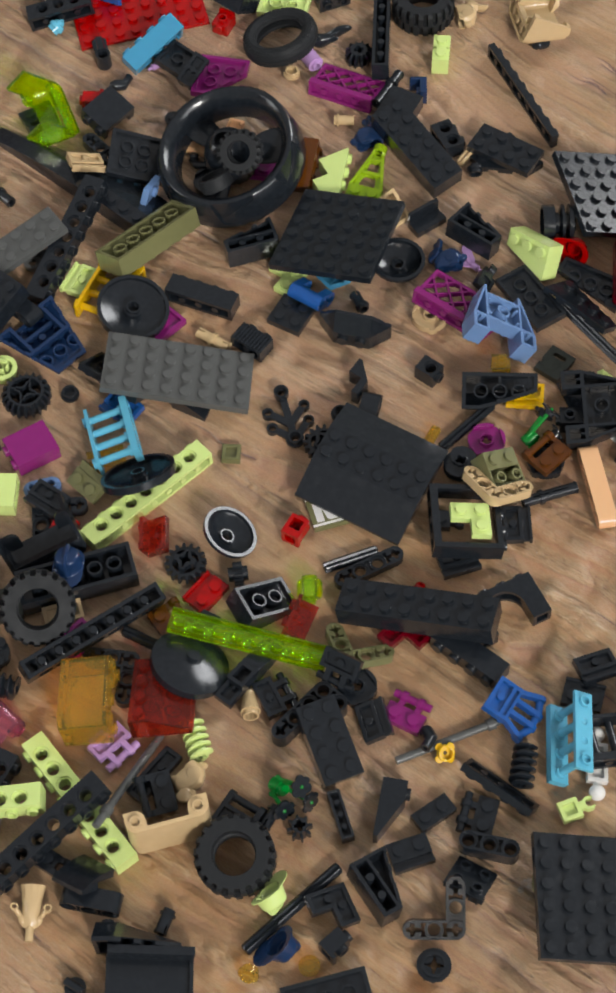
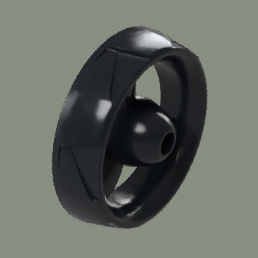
M241 85L213 89L185 103L166 126L157 151L158 173L168 199L196 207L200 224L215 228L247 225L275 211L289 198L297 187L306 161V146L303 134L298 123L285 107L267 92L258 88ZM232 117H251L264 121L273 127L256 135L260 137V142L264 146L262 147L264 155H262L263 160L260 164L276 163L271 173L256 187L237 196L228 197L231 185H239L248 181L254 175L256 169L247 174H231L233 183L224 190L212 195L202 196L193 192L184 184L182 163L192 141L205 147L204 162L209 172L223 168V164H220L218 161L220 158L219 156L217 157V152H219L217 146L220 144V139L226 133L236 130V128H219L215 124L216 122ZM242 141L235 142L232 146L233 158L241 163L247 161L250 155L249 147Z

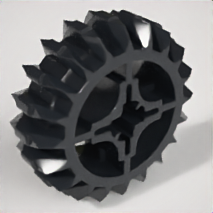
M26 372L24 376L18 374L17 378L12 376V381H7L6 386H3L1 394L2 403L6 411L10 412L13 417L17 415L19 419L22 416L26 419L29 416L35 418V414L41 415L42 410L47 411V405L51 403L52 394L48 382L41 375L36 377L34 372L31 375Z

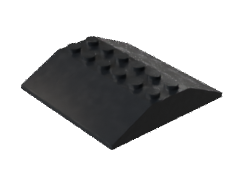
M346 403L331 423L316 449L295 496L398 546L427 493L429 483L433 482L449 451L350 403Z

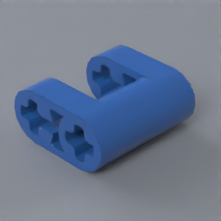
M305 277L294 281L290 285L287 292L289 297L318 312L329 307L335 296V293L328 289L318 293L311 290L312 281Z

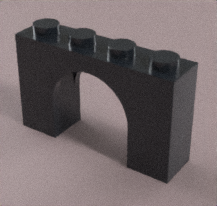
M529 572L519 573L506 582L501 581L495 587L488 590L483 589L477 594L500 598V601L516 603L523 609L532 626L551 617L552 609ZM498 631L496 633L494 644L498 642ZM480 643V644H482L484 647L491 646V644H483V643Z

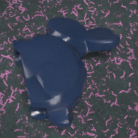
M371 115L362 120V126L364 127L359 128L354 138L350 141V144L355 146L360 152L373 148L377 143H384V140L371 126Z
M439 238L428 255V262L435 266V271L439 269L447 273L462 270L467 255L461 254L453 248L442 250L443 241Z

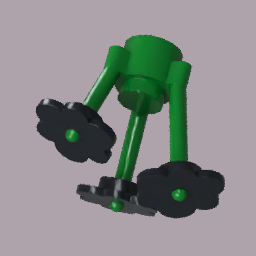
M544 402L542 405L545 409L538 406L535 407L538 418L520 438L528 448L534 445L540 438L535 431L545 420L552 422L553 416L560 418L557 412ZM552 424L553 434L564 443L558 428Z
M276 775L269 780L268 789L270 792L268 795L278 805L274 808V819L286 820L288 816L294 814V803L287 800L281 802L277 797L285 796L288 792L293 797L303 800L304 807L302 811L304 813L312 811L313 807L318 803V793L310 792L312 786L309 783V777L297 775L295 782L282 778L280 775Z

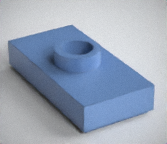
M154 175L144 187L140 204L146 206L153 197L157 196L160 184V177L158 175Z

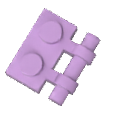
M116 721L88 745L87 750L101 764L108 759L110 763L105 768L111 773L115 768H120L122 762L129 756L132 757L141 745L137 740L129 744L127 741L132 737L131 733ZM122 747L124 750L118 756H115L113 753Z

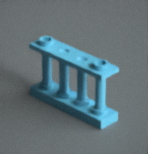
M123 395L118 397L119 405L112 410L90 417L86 409L83 410L84 418H82V423L88 431L94 455L92 463L95 470L99 469L102 476L105 474L103 465L131 455L135 456L137 462L145 460L131 406ZM117 415L123 416L116 423L97 430L94 429L93 424ZM121 428L126 429L123 435L98 444L97 437ZM126 441L130 443L123 450L101 457L100 451Z
M573 690V703L563 708L553 704L546 706V783L563 788L569 785L568 773L576 769L588 773L594 772L592 695L578 690ZM573 713V722L568 725L567 716ZM573 732V742L568 744V734ZM574 751V761L568 764V754Z

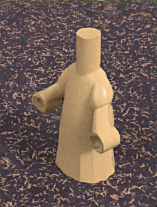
M21 884L22 912L19 910V905L16 902L10 904V909L17 915L20 925L25 928L24 942L33 943L34 929L42 924L43 918L52 911L51 904H45L43 906L44 910L41 912L44 892L47 886L41 884Z

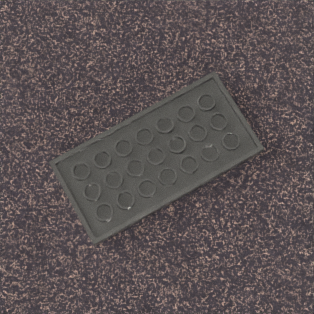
M109 331L99 392L248 415L255 354Z

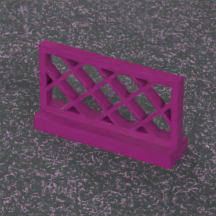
M324 63L316 76L309 79L308 94L370 114L373 106L372 100L383 88L385 82L372 80L371 77ZM326 70H329V71H332L333 73H328V74H326L325 71H326ZM345 75V76H348V77L341 79L340 76ZM334 77L337 78V80L330 81L329 79ZM352 82L353 85L346 86L344 83ZM367 87L368 90L361 91L360 88Z
M437 269L420 287L417 286L414 289L412 302L462 332V323L468 310L467 306L471 302L465 301L464 296L473 297L477 292ZM438 276L441 279H443L444 282L435 283V278ZM446 287L447 292L438 293L437 288ZM449 287H456L459 291L450 292ZM433 288L434 293H429L425 289ZM461 296L462 301L453 302L452 297ZM448 297L449 302H444L439 298ZM463 306L464 311H459L454 307Z

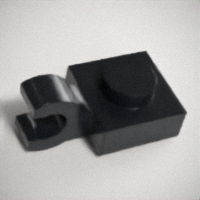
M491 264L490 268L485 266L483 270L478 272L472 283L478 291L484 284H487V292H490L495 283L492 277L497 271L496 266Z

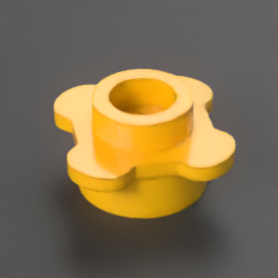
M451 742L447 744L437 743L435 745V761L437 763H442L443 761L452 763L455 759L454 744Z

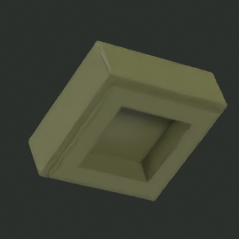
M222 444L221 463L240 464L241 444Z

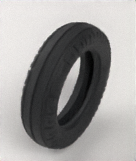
M286 7L269 11L256 18L247 27L243 36L244 51L253 63L262 67L276 68L293 64L297 60L299 61L314 48L318 37L317 24L313 17L302 9ZM286 27L302 30L295 40L286 45L275 48L259 45L266 35L275 30Z

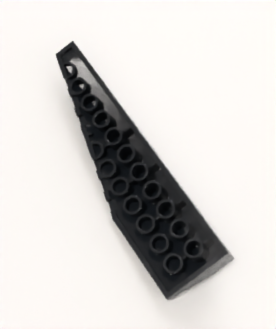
M0 128V147L73 196L85 174L104 179L108 187V194L103 198L98 213L124 231L167 203L166 200L157 195L144 206L140 204L145 187L142 184L107 176L105 173L72 172V167L69 166L66 160L67 151L8 129Z

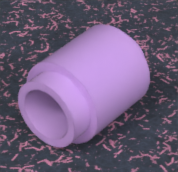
M314 49L301 59L310 71L319 70L323 64V59Z

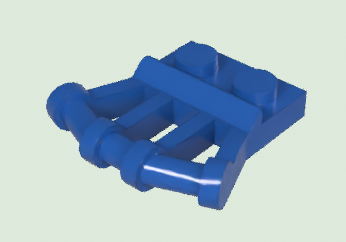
M502 675L481 709L495 718L498 723H502L511 734L514 743H519L523 741L524 737L534 733L537 729V723L542 721L543 705L546 704V697L525 691ZM520 698L534 701L535 709ZM516 706L531 717L530 721L513 710V708ZM509 717L515 720L520 725H522L524 728L518 731L509 719Z

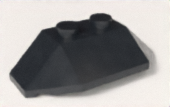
M337 309L320 312V325L334 343L370 349L391 338L392 324L385 323L373 316Z

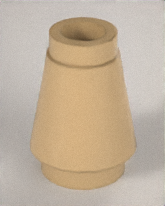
M247 690L242 696L240 714L244 720L254 721L259 718L261 710L255 692Z

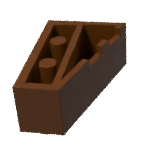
M304 137L306 146L305 167L302 177L293 192L304 193L305 189H313L312 180L316 179L315 171L319 169L318 158L323 156L319 139Z

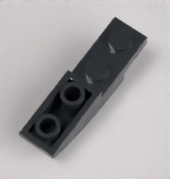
M267 642L257 647L226 676L227 681L214 694L215 699L231 709L250 686L266 674L280 658L282 652Z

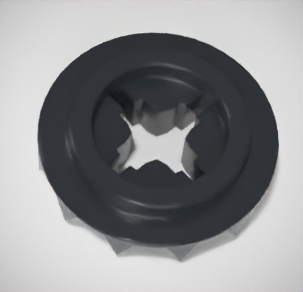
M429 948L419 955L416 966L418 974L423 980L433 984L435 982H442L449 977L452 964L446 952L438 948ZM433 958H436V964L440 966V968H436L435 974H432L431 967H428V965L432 964Z

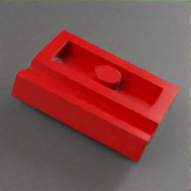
M207 570L182 596V600L199 613L204 609L210 611L230 588L228 584Z

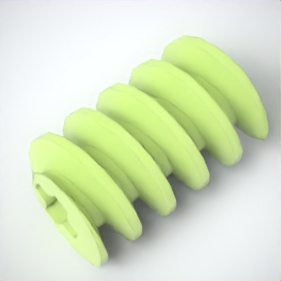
M186 718L178 724L179 728H181L180 732L183 735L182 738L183 742H185L187 754L190 757L189 761L203 762L214 752L213 748L209 747L211 741L207 740L209 738L208 733H204L207 729L206 726H202L204 724V719Z

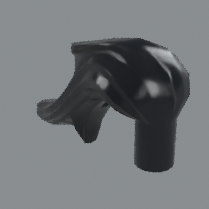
M341 25L327 33L318 34L315 47L322 48L337 41L339 36L350 31L352 27L350 25Z

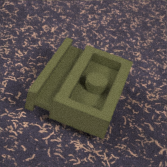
M82 460L80 466L76 467L66 482L95 505L104 494L100 483L102 475L87 461Z

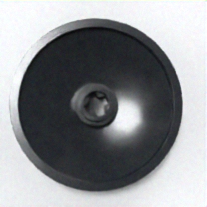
M123 275L110 280L101 289L96 304L98 319L108 333L111 331L150 338L157 336L164 329L170 311L168 298L161 287L152 280L138 275Z
M164 453L144 455L145 460L137 462L134 457L109 469L102 476L100 483L103 491L113 496L143 492L168 480L176 471L175 460L171 455Z
M190 631L167 633L156 641L150 653L149 664L153 676L161 686L177 696L194 700L206 699L214 696L227 681L226 676L229 674V663L226 655L216 643L206 639L201 634Z

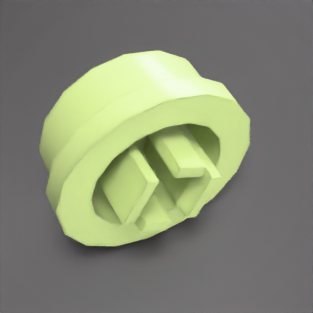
M0 355V384L5 385L7 381H12V376L16 378L18 366L13 357Z

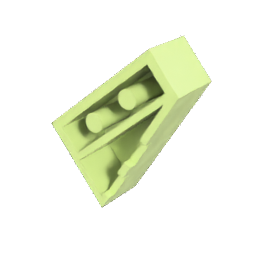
M526 226L511 227L507 240V245L541 281L555 279L564 245Z

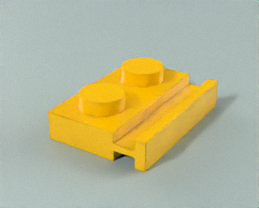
M538 383L537 393L507 401L505 408L536 410V406L543 408L545 384Z

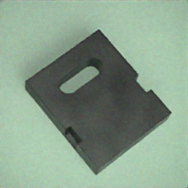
M552 345L542 357V361H539L534 366V371L550 381L558 383L560 381V371H568L575 363L576 358Z

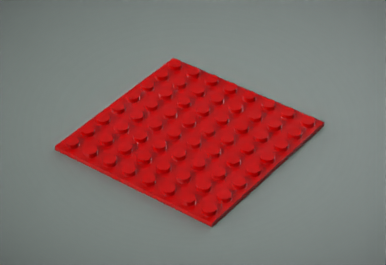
M93 0L95 14L74 20L82 51L93 49L92 41L95 37L99 36L106 39L107 46L137 40L140 36L143 38L147 34L146 31L152 25L156 26L159 23V18L170 12L184 26V29L210 24L203 0H121V6L101 0Z

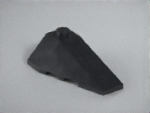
M111 919L95 922L91 936L96 954H106L107 944L182 946L180 942L114 922Z

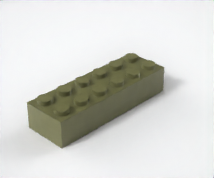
M173 199L95 251L100 269L119 277L130 275L135 270L143 267L145 263L156 258L158 254L167 250L171 245L180 241L184 236L200 226L196 207Z

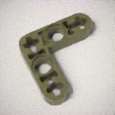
M330 623L326 626L325 638L328 645L338 649L336 645H344L346 648L338 650L363 661L362 669L389 664L393 661V647L382 644L353 650L342 625ZM367 655V656H369L371 659H370V660H364V659L361 658V656Z

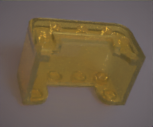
M111 655L61 659L57 728L65 746L114 742V734L118 733L117 722H113V713L111 712V706H114L112 688H115L117 681H120V671L116 669V661L114 658L112 659Z

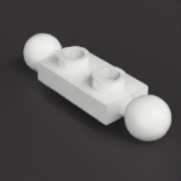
M598 726L593 727L599 749L602 752H608V744L601 743L605 737L604 730ZM608 768L594 769L593 773L586 772V783L593 784L589 789V796H592L594 801H600L605 797L606 791L602 785L608 784Z

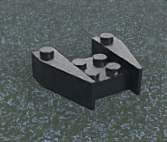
M583 370L560 371L562 396L581 395L584 424L565 426L566 446L571 450H575L578 447L596 445L615 437L616 378Z

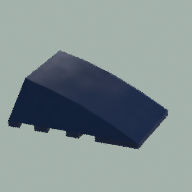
M50 295L38 305L44 314L42 319L31 328L25 325L16 331L11 327L7 328L0 334V342L60 374L83 356L86 350L75 332L71 329L68 321L64 318L59 306L54 302V298Z

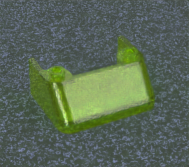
M23 70L8 85L7 90L19 94L22 103L27 107L34 108L40 123L28 134L27 140L50 146L73 138L80 132L64 91L58 83Z

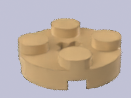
M418 305L413 307L412 324L417 329L433 335L446 326V321L434 315L433 318H427L426 315H431V313Z

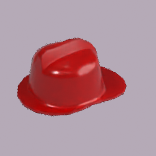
M557 237L552 239L564 245L560 259L561 263L566 256L581 263L587 262L589 257L588 250L582 239L578 237Z

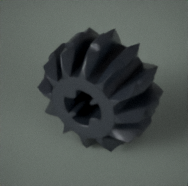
M355 41V44H349V47L345 50V60L349 67L354 66L355 69L357 67L362 69L363 66H369V63L372 62V48L369 46V43L364 44L363 41L361 43Z

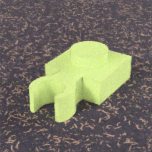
M575 796L556 803V808L563 824L565 825L584 818L583 811H593L596 805L588 806L586 804L587 801H591L592 796H586L579 802Z

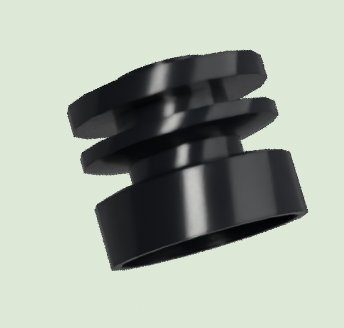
M554 204L541 205L540 233L550 239L556 238V234L565 238V234L567 238L574 237L576 216L571 204H567L566 212L564 204H560L558 212L555 211Z

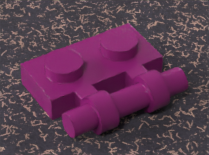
M396 689L393 696L399 698V702L396 703L390 700L386 707L391 724L418 737L421 728L427 721V717L421 715L423 710L431 713L433 706L422 698L418 699L411 696V693L406 690L403 692ZM406 703L415 706V710L413 711L405 707Z

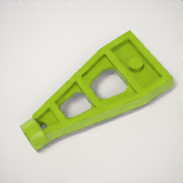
M375 144L370 156L349 182L345 194L379 198L383 195L384 163L388 150L384 144ZM370 164L379 166L378 173L367 171ZM365 177L375 179V187L360 185V182Z

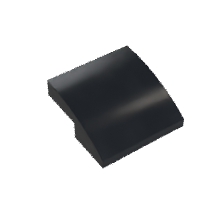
M83 854L62 866L52 876V881L80 895H85L98 889V882L113 877L114 869Z

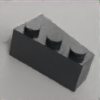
M270 216L265 218V222L258 226L254 224L250 230L244 233L241 231L223 241L225 257L229 267L232 268L273 256L279 244V237Z

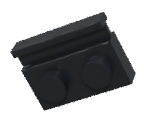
M40 478L28 491V495L23 497V500L26 504L54 520V514L61 509L56 494L60 492L67 505L71 498Z
M502 506L504 510L502 523L506 527L504 540H507V544L533 543L530 506Z
M436 558L444 580L482 569L479 559Z
M610 648L574 658L572 661V665L580 679L583 680L584 686L616 677V658Z
M567 676L560 706L567 707L572 704L573 690H578L592 695V714H600L607 686L597 683L584 686L583 680Z
M382 696L354 707L367 745L383 740L389 735H395Z
M425 832L385 845L395 876L436 862Z

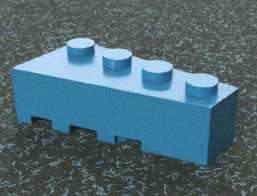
M171 12L167 15H162L156 26L152 25L146 31L147 34L143 38L140 36L134 42L135 45L131 49L128 47L122 53V62L135 75L146 68L152 62L151 58H156L164 50V47H167L174 39L176 40L177 38L179 40L183 37L184 26Z

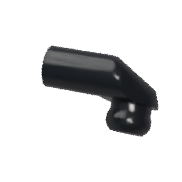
M190 153L189 163L194 169L200 170L206 167L205 162L198 158V153Z
M425 725L420 730V736L423 735L424 737L420 747L423 751L429 752L437 739V734L431 726Z

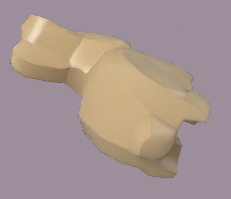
M467 0L465 4L455 5L454 15L457 17L459 29L472 27L477 20V12H484L489 6L478 4L472 0Z
M190 760L180 772L171 776L172 784H174L175 789L178 791L175 795L177 801L185 804L188 803L189 799L196 795V790L203 786L206 777L205 770L208 768L206 762Z

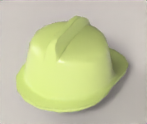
M281 870L273 874L270 882L267 881L264 884L265 887L259 891L251 904L258 905L271 916L275 915L287 899L283 887L287 871Z

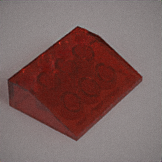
M149 658L136 659L127 719L132 737L141 738L193 733L196 700L183 698L166 690L153 676Z

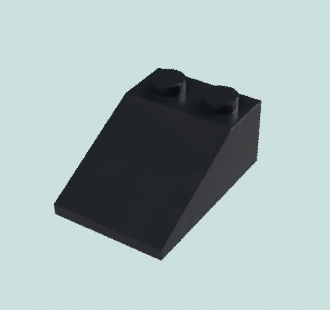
M282 576L236 587L225 601L243 633L259 630L300 609Z

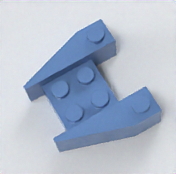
M484 284L472 297L462 323V337L479 344L490 331L508 338L509 357L525 364L537 351L536 336L520 299L517 298L514 302L508 301L487 292V284Z

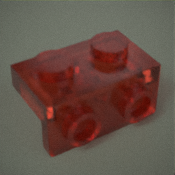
M166 515L151 520L144 516L139 517V550L149 558L168 553L169 518Z
M299 594L298 598H293L289 605L290 615L285 614L281 623V626L284 628L281 634L303 643L319 607L302 600L303 595Z

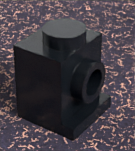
M336 927L318 943L319 951L334 966L336 964V957H342L348 952L353 938L346 930L342 931L339 927Z

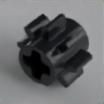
M241 561L232 562V567L227 568L229 582H235V587L243 586L244 580H249L247 565L242 566Z
M296 815L293 821L288 820L290 828H287V834H292V841L297 839L303 843L306 837L311 838L309 830L313 829L312 823L307 824V816L301 818Z

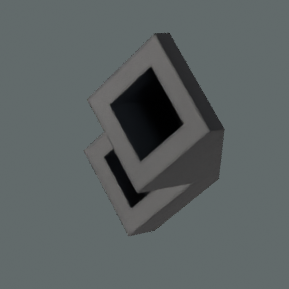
M360 358L349 371V381L355 384V387L351 390V401L356 404L361 401L363 392H368V380L363 360Z

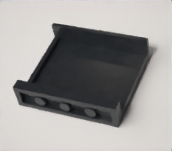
M107 944L105 993H193L195 947Z

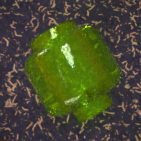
M317 575L301 576V579L297 581V598L304 601V604L307 605L316 604V600L322 598V581L317 578Z

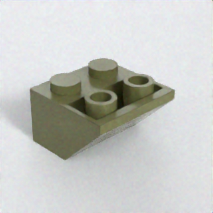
M513 447L484 452L470 461L472 466L477 467L497 487L525 480Z

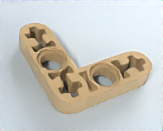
M466 466L462 474V479L488 505L493 507L531 497L534 488L530 482L525 480L497 487L484 473L474 466Z

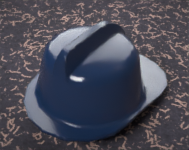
M66 543V546L59 548L54 555L52 572L54 571L64 578L71 588L76 586L83 575L84 554L82 551Z
M283 926L259 946L253 956L255 966H264L272 960L285 963L293 957L301 948V944L292 935L291 926Z

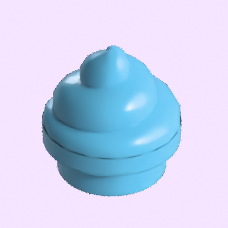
M64 19L50 21L48 27L56 36L64 31Z

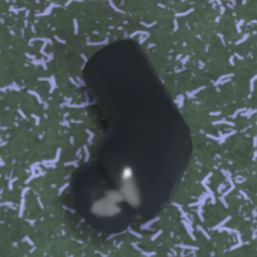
M550 41L532 43V47L535 50L546 49L550 45Z
M126 74L123 80H114L110 82L109 86H112L116 91H124L128 88L133 77L130 74Z

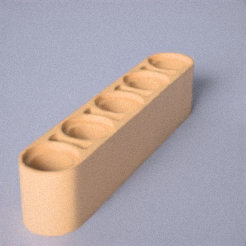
M597 445L578 447L577 458L597 529L616 527V509Z

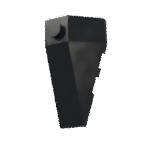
M462 372V409L481 410L538 392V373Z

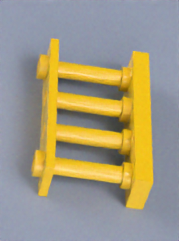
M99 263L81 295L73 303L76 317H80L83 310L97 315L96 307L88 304L91 297L98 299L100 292L96 291L100 283L105 285L111 280L105 278L107 272L100 269ZM145 266L135 270L130 275L146 278Z

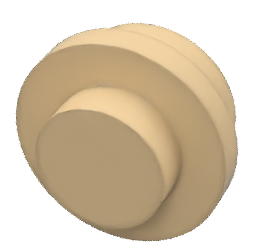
M295 65L287 66L284 70L285 79L289 81L297 80L300 77L298 67Z

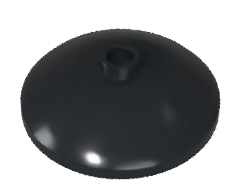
M391 238L376 270V274L389 282L402 283L416 278L424 269V251L412 240Z
M220 506L212 509L204 518L203 532L211 547L221 555L239 559L248 556L254 550L257 543L256 530L249 518L242 512L231 507Z

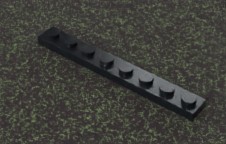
M495 43L489 44L488 58L550 148L557 146L559 138L557 129L553 128L550 119L544 115L541 106L537 105L533 95L528 92L525 83L521 82L518 73L512 69L509 60L503 56L502 50Z

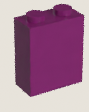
M43 420L2 439L4 447L1 448L6 458L10 457V464L13 470H18L21 476L62 457L58 444Z

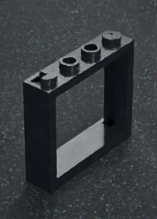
M429 483L427 507L432 557L502 560L504 551H507V540H504L506 527L505 524H502L504 510L500 506H492L496 543L442 541L438 498L483 499L468 484Z

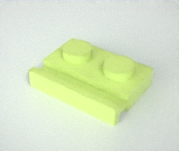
M75 261L59 287L60 292L64 291L68 295L79 298L97 268L85 264L81 265Z

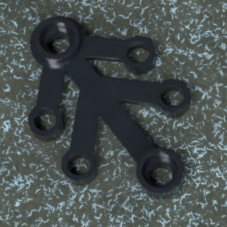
M278 385L274 388V397L280 401L284 417L273 412L270 408L264 409L262 416L266 421L273 420L286 426L289 432L278 428L275 423H270L267 426V433L270 436L278 435L286 439L287 445L291 448H299L303 445V440H305L304 433L309 427L314 425V417L312 415H305L303 423L296 430L295 424L301 415L310 409L309 402L307 400L299 401L298 407L292 415L287 401L289 397L288 388L285 385Z

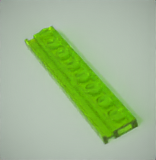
M173 606L166 632L316 671L319 669L323 671L324 666L319 665L326 645Z

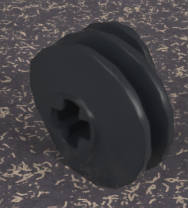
M465 446L453 448L444 459L443 468L446 476L453 481H464L462 479L463 470L466 466H472L470 461L477 457L475 452Z

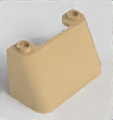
M559 0L511 1L509 15L519 42L531 44L562 40L569 36L571 32L569 23L563 22L559 24L554 14L555 9L559 7Z
M206 792L196 794L189 799L187 804L189 815L148 825L145 816L138 811L122 814L133 849L138 854H145L193 841L197 837H201V830L205 826L208 828L211 825L210 821H212Z

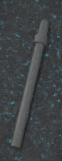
M493 717L484 720V723L435 741L429 752L435 750L437 743H455L483 731L497 729V726L502 725V723H498ZM419 747L394 758L398 765L429 752H425Z
M157 733L110 800L100 808L99 815L92 823L95 829H99L106 818H110L114 812V807L133 782L132 778L139 774L164 739L163 734Z

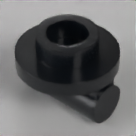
M66 977L63 982L65 993H86V984L83 979L79 977Z

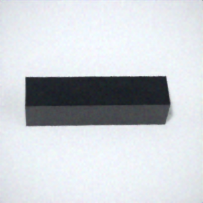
M335 789L327 792V799L342 844L355 841V835L340 790Z

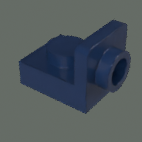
M410 77V91H416L417 94L423 96V104H427V77Z

